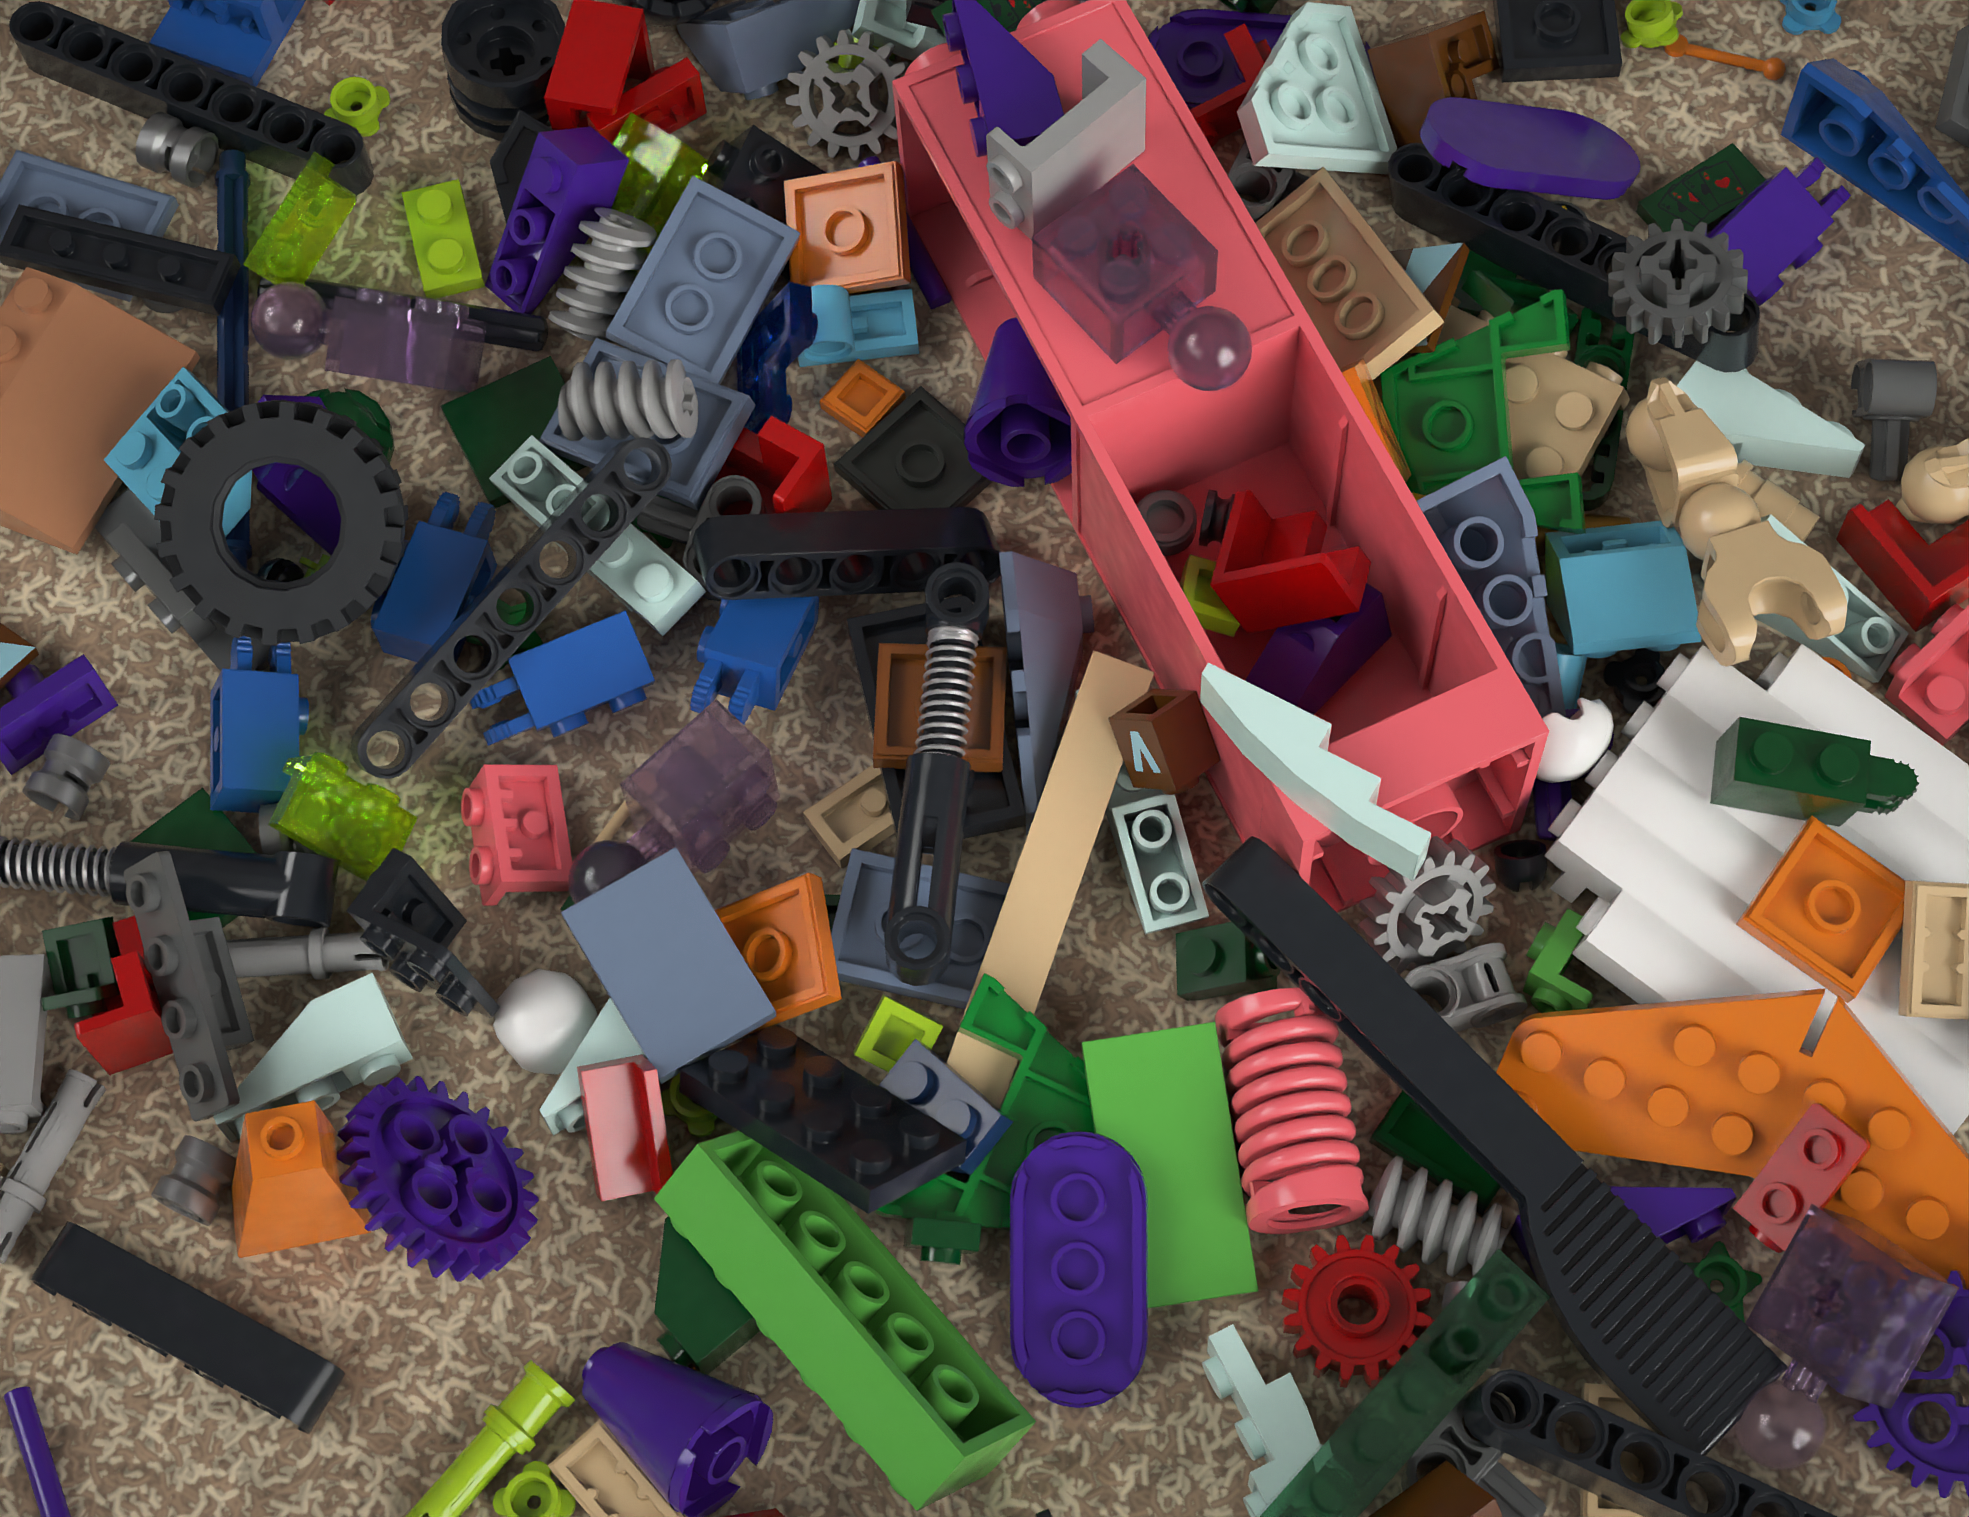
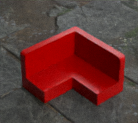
M573 0L544 96L553 130L577 128L582 111L614 115L619 106L626 78L647 80L655 71L643 9L594 0Z
M770 416L758 434L743 428L714 481L715 483L722 477L730 475L744 476L753 481L761 493L768 514L824 512L833 499L824 444L773 416ZM746 501L733 502L727 506L723 515L749 514L753 505Z
M1250 489L1238 491L1235 494L1210 583L1212 589L1246 633L1359 612L1371 561L1361 547L1356 546L1321 553L1327 524L1316 510L1271 519Z
M1889 499L1869 512L1860 503L1848 510L1836 540L1915 632L1942 616L1954 604H1960L1969 598V519L1928 545Z
M135 915L112 923L120 956L111 958L121 995L105 998L107 1011L91 1014V1018L74 1024L77 1039L109 1075L173 1054L169 1037L162 1026V1011L152 975L145 965L144 947Z

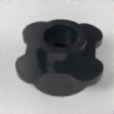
M1646 648L1636 649L1634 656L1623 662L1612 661L1605 667L1603 673L1604 682L1608 686L1614 687L1617 699L1622 703L1624 711L1630 715L1635 713L1643 701L1655 707L1666 692L1656 684L1666 671L1659 662V651H1652ZM1638 676H1643L1647 679V684L1639 685L1635 679Z

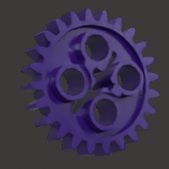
M416 1076L407 1085L399 1077H395L386 1087L379 1083L347 1113L345 1117L348 1122L338 1131L337 1136L345 1144L337 1151V1158L342 1163L350 1166L339 1177V1181L347 1186L356 1187L359 1192L349 1202L350 1207L368 1209L372 1216L364 1228L367 1231L383 1228L388 1234L384 1249L390 1252L398 1245H402L407 1249V1264L411 1268L424 1258L428 1260L432 1277L438 1278L449 1268L457 1282H462L471 1272L479 1280L483 1279L493 1269L498 1272L530 1241L531 1237L527 1232L538 1221L529 1210L539 1201V1198L534 1193L523 1188L534 1178V1175L530 1171L517 1168L515 1163L524 1154L523 1150L506 1147L503 1139L507 1136L509 1130L506 1126L492 1129L487 1124L490 1110L487 1107L480 1109L476 1114L469 1109L468 1093L463 1091L453 1100L449 1098L443 1081H439L428 1090L421 1076Z
M1955 1270L1950 1272L1948 1288L1945 1291H1941L1931 1275L1921 1277L1923 1293L1921 1298L1917 1299L1905 1287L1895 1289L1897 1300L1902 1309L1896 1313L1888 1307L1876 1305L1873 1310L1877 1318L1884 1325V1328L1881 1332L1873 1329H1860L1858 1335L1863 1341L1873 1347L1871 1354L1850 1356L1849 1359L1851 1364L1867 1371V1380L1849 1385L1848 1392L1868 1396L1870 1405L1853 1415L1855 1421L1867 1422L1875 1420L1879 1427L1867 1441L1868 1447H1878L1889 1442L1895 1450L1891 1454L1886 1468L1891 1471L1902 1466L1907 1461L1913 1464L1914 1470L1911 1486L1915 1488L1921 1486L1931 1474L1938 1476V1490L1942 1498L1950 1496L1957 1481H1964L1966 1493L1969 1497V1404H1963V1397L1957 1391L1906 1393L1902 1389V1383L1905 1380L1949 1379L1959 1375L1960 1364L1967 1365L1969 1373V1289L1966 1288L1961 1271ZM1921 1330L1934 1333L1943 1342L1945 1349L1944 1359L1941 1365L1933 1371L1919 1368L1914 1364L1909 1355V1342L1913 1335ZM1925 1401L1936 1402L1949 1413L1951 1420L1950 1431L1943 1440H1928L1916 1429L1914 1422L1915 1412L1919 1405Z

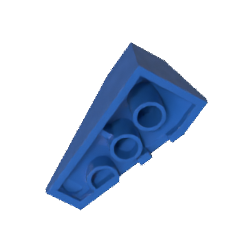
M1834 58L1808 62L1800 72L1780 135L1812 157H1818L1828 168L1969 264V198L1883 91L1872 85L1864 74L1856 70H1850Z

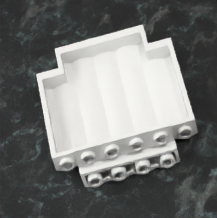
M1803 644L1789 658L1778 652L1755 682L1733 666H1722L1719 664L1710 649L1702 645L1690 660L1681 653L1677 655L1656 683L1666 691L1655 707L1643 701L1621 730V733L1628 737L1630 741L1618 756L1608 749L1584 780L1594 788L1587 799L1580 805L1571 798L1548 828V831L1558 838L1544 856L1562 870V873L1550 889L1570 903L1586 888L1599 896L1575 927L1585 936L1572 954L1638 1004L1825 989V994L1801 1046L1813 1052L1837 996L1736 925L1805 821L1710 804L1716 741L1739 717L1871 740L1870 755L1894 759L1896 763L1900 761L1906 765L1909 763V767L1915 769V774L1919 776L1917 777L1919 785L1916 786L1917 791L1908 800L1905 799L1898 806V809L1894 812L1891 811L1887 815L1885 813L1878 815L1876 811L1872 814L1857 811L1840 827L1827 826L1902 879L1910 881L1969 884V765ZM1902 926L1856 998L1846 1004L1954 1135L1969 1115V1020L1898 1015Z

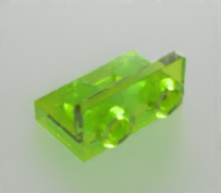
M630 113L612 143L629 158V162L611 209L633 216L653 227L657 233V240L691 177L695 176L702 180L709 161L681 140L637 115ZM654 245L642 248H644L649 255Z
M315 151L243 263V265L290 295L298 294L357 202V196L328 177L335 164Z
M314 752L313 755L288 758L282 771L291 776V779L268 823L269 826L321 856L338 860L341 868L366 882L370 875L378 869L393 847L400 851L403 850L418 817L399 807L401 799L398 795L376 784L367 783L365 786L346 775L349 770L347 765L325 753Z

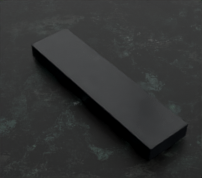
M20 204L0 244V261L3 265L23 270L29 267L61 279L216 316L220 315L241 267L234 254Z

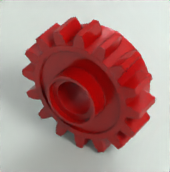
M1339 1235L1336 1238L1334 1254L1328 1255L1324 1249L1316 1244L1311 1248L1309 1255L1313 1268L1310 1269L1300 1264H1295L1292 1268L1290 1278L1301 1289H1284L1281 1305L1296 1310V1312L1283 1318L1282 1329L1283 1333H1299L1300 1338L1294 1345L1293 1355L1298 1359L1311 1354L1316 1359L1313 1375L1317 1378H1320L1330 1369L1339 1373L1340 1387L1347 1388L1352 1375H1363L1368 1387L1372 1388L1376 1387L1379 1371L1384 1368L1396 1378L1402 1375L1405 1367L1401 1357L1402 1353L1413 1358H1418L1424 1345L1412 1333H1429L1432 1317L1418 1312L1417 1309H1421L1429 1304L1431 1291L1426 1288L1413 1289L1412 1284L1417 1279L1420 1268L1415 1263L1400 1269L1396 1265L1400 1248L1395 1244L1389 1247L1383 1255L1374 1252V1239L1372 1235H1365L1360 1249H1351L1346 1237ZM1359 1298L1366 1301L1372 1307L1375 1317L1366 1324H1352L1341 1316L1338 1305L1346 1299Z

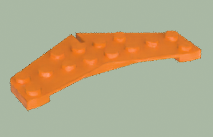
M1825 989L1535 1013L1525 1017L1512 1033L1496 1073L1574 1151L1750 1176L1755 1179L1810 1106L1815 1103L1825 1105L1870 1142V1149L1811 1225L1894 1291L1898 1287H1905L1917 1299L1923 1297L1921 1277L1925 1275H1931L1941 1291H1945L1948 1288L1950 1272L1955 1270L1961 1271L1966 1288L1969 1289V1154L1839 994L1813 1052L1801 1046L1825 994Z

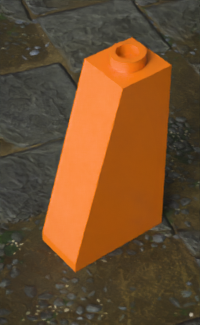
M315 1100L246 1113L244 1116L231 1188L237 1254L239 1258L371 1233V1231H367L364 1228L370 1219L368 1209L351 1208L349 1202L359 1193L358 1189L342 1184L339 1181V1177L350 1167L337 1158V1151L345 1143L337 1136V1131Z

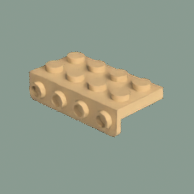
M1324 167L1255 223L1339 369L1364 358L1371 378L1374 380L1444 323V320Z
M1453 297L1437 345L1451 338H1454L1456 341L1489 325V320L1494 317L1485 310H1481L1478 318L1458 309L1460 301ZM1567 351L1508 358L1505 360L1513 466L1518 480L1576 472L1582 477L1618 409L1624 411L1630 400L1625 388L1620 385L1623 378L1619 374L1595 362H1589L1586 369L1565 359L1568 354ZM1417 354L1403 355L1399 360H1397V361H1396L1394 364H1392L1390 367H1392V366H1394V365H1396V364H1398V363H1400V362H1402V361H1404V360H1406V359H1408V358H1411V357H1413V356H1415V355H1417ZM1380 374L1373 380V383L1383 404Z

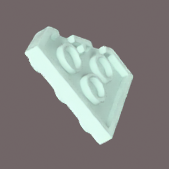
M1306 2L1292 14L1237 111L1253 165L1320 170L1324 167L1327 171L1388 174V161L1392 153L1397 150V146L1351 6Z

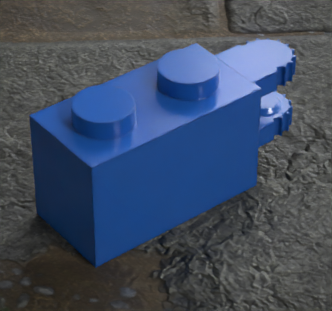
M445 491V493L442 492V495L439 496L428 522L418 521L411 540H404V542H407L404 556L399 560L394 572L395 577L388 593H382L375 601L372 609L371 628L384 653L418 662L491 582L497 568V563L488 541L496 518L494 505L478 502L464 532L461 533L453 530L454 522H456L459 515L460 497ZM465 637L459 640L454 647L453 656L455 663H457L465 644Z
M819 596L743 600L722 599L719 609L720 618L716 626L707 625L698 644L697 661L704 663V667L694 685L690 700V710L706 715L719 694L731 698L728 705V721L743 726L755 705L775 711L817 625Z
M625 610L510 657L508 664L513 676L481 689L472 698L470 704L472 709L479 707L484 709L499 703L502 698L519 691L523 697L529 713L512 720L506 719L491 725L489 730L483 732L488 746L536 728L537 732L550 728L555 738L589 724L585 712L608 703L613 714L647 700L643 688L653 685L655 679Z
M246 636L234 637L231 645L230 669L222 668L210 692V810L259 813L261 805L283 803L288 808H291L297 796L306 793L310 773L308 756L299 755V735H305L307 731L309 702L307 697H299V674H291V643L283 642L277 646H270L268 654L270 672L252 671L253 645L251 644V638Z

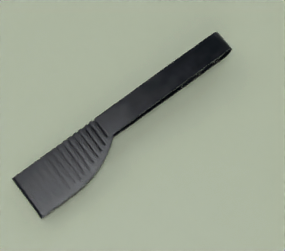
M1254 836L1249 837L1202 882L1208 897L1276 967L1300 988L1350 1040L1518 1203L1522 1233L1533 1270L1548 1304L1577 1350L1606 1384L1657 1434L1706 1456L1788 1369L1787 1365L1721 1301L1715 1292H1712L1707 1287V1284L1701 1278H1698L1693 1273L1694 1271L1687 1264L1684 1265L1679 1260L1680 1257L1673 1250L1670 1251L1665 1246L1666 1243L1659 1236L1656 1237L1651 1232L1652 1229L1646 1223H1642L1637 1218L1638 1215L1632 1209L1629 1210L1624 1205L1625 1202L1618 1195L1615 1196L1610 1191L1611 1188L1604 1181L1601 1182L1596 1178L1597 1174L1591 1168L1587 1169L1582 1164L1584 1160L1318 893L1265 842Z

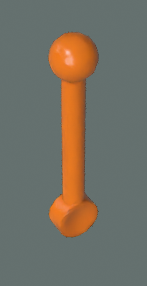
M1679 34V38L1674 43L1664 46L1665 52L1672 57L1688 55L1763 72V75L1769 80H1778L1786 72L1785 63L1780 58L1771 57L1764 61L1689 44L1687 38Z

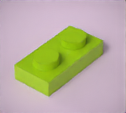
M456 179L402 192L425 296L437 299L485 287L460 180Z

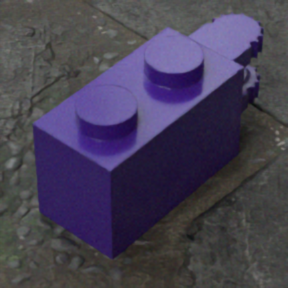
M1818 157L1810 161L1795 175L1785 167L1759 184L1706 235L1712 239L1716 235L1725 232L1729 235L1728 251L1733 249L1742 250L1743 269L1748 270L1746 294L1755 299L1758 306H1761L1784 285V282L1778 277L1779 274L1789 265L1795 270L1798 269L1823 247L1818 237L1834 222L1831 216L1851 196L1841 185L1837 189L1830 190L1818 203L1806 190V188L1821 177V173L1826 168Z

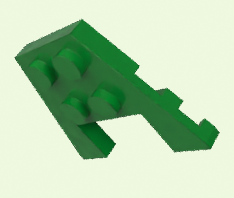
M1562 289L1552 290L1540 296V301L1513 314L1511 311L1499 315L1489 320V325L1456 341L1454 338L1436 345L1435 351L1432 353H1419L1387 368L1381 373L1383 407L1411 472V476L1406 482L1411 493L1427 496L1505 456L1514 471L1505 360L1508 358L1570 350L1566 296ZM1578 472L1518 480L1535 513L1537 527L1572 534L1586 533L1582 482Z
M984 973L957 1031L1019 1060L1018 1067L999 1107L1013 1123L973 1174H969L966 1183L942 1174L877 1209L875 1213L883 1217L899 1219L921 1217L982 1224L981 1228L1010 1231V1193L1015 1173L1030 1152L1052 1136L1077 1131L1095 1133L1083 1060L1079 1056L1075 1057L1047 1031L1048 1027L1030 1011L1027 1013L1004 991L1005 987L988 974Z

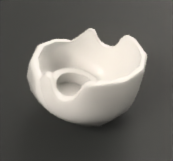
M1579 698L1577 703L1580 709L1570 719L1554 712L1542 718L1549 729V734L1537 771V779L1549 783L1576 780L1588 773L1604 756L1612 738L1614 723L1612 712L1600 699L1590 701L1585 698Z
M537 969L515 979L497 999L496 1003L500 1008L494 1015L495 1022L493 1027L503 1047L522 1069L533 1073L560 1074L565 1070L598 1015L586 991L575 979L566 973Z

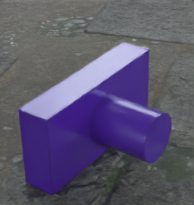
M84 654L47 678L43 676L37 666L28 664L5 685L13 700L0 708V760L12 775L42 756L54 734L71 737L118 706Z

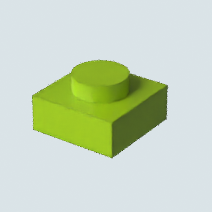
M1190 554L1183 567L1180 582L1181 589L1204 629L1234 637L1240 623L1210 586L1216 562Z
M883 994L853 1053L855 1056L889 1073L915 1039L932 1049L943 1025Z

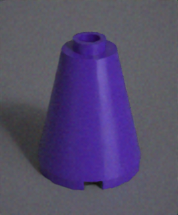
M1017 317L1003 322L994 334L965 426L964 445L972 468L990 481L1010 487H1025L1024 479L1044 477L1045 485L1058 482L1072 473L1071 417Z
M619 1342L610 1347L598 1349L584 1366L582 1372V1379L584 1381L582 1394L584 1399L676 1512L687 1517H706L716 1512L741 1487L728 1482V1480L743 1460L747 1457L757 1466L765 1452L772 1433L773 1412L768 1405L762 1402L758 1395L625 1342Z

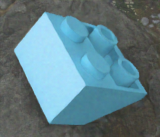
M182 367L104 458V461L154 515L155 505L161 503L165 486L164 483H161L166 468L172 467L181 453L179 447L188 437H193L208 425L206 422L229 411L191 371ZM252 470L235 483L224 503L222 528L225 537L251 508Z
M1662 521L1586 528V533L1572 534L1562 531L1545 533V582L1548 595L1545 596L1546 603L1574 656L1585 654L1586 657L1606 658L1614 655L1617 651L1640 648L1652 651H1670L1678 648L1680 644L1701 642V635L1696 627L1698 610L1687 550L1675 527L1666 528Z

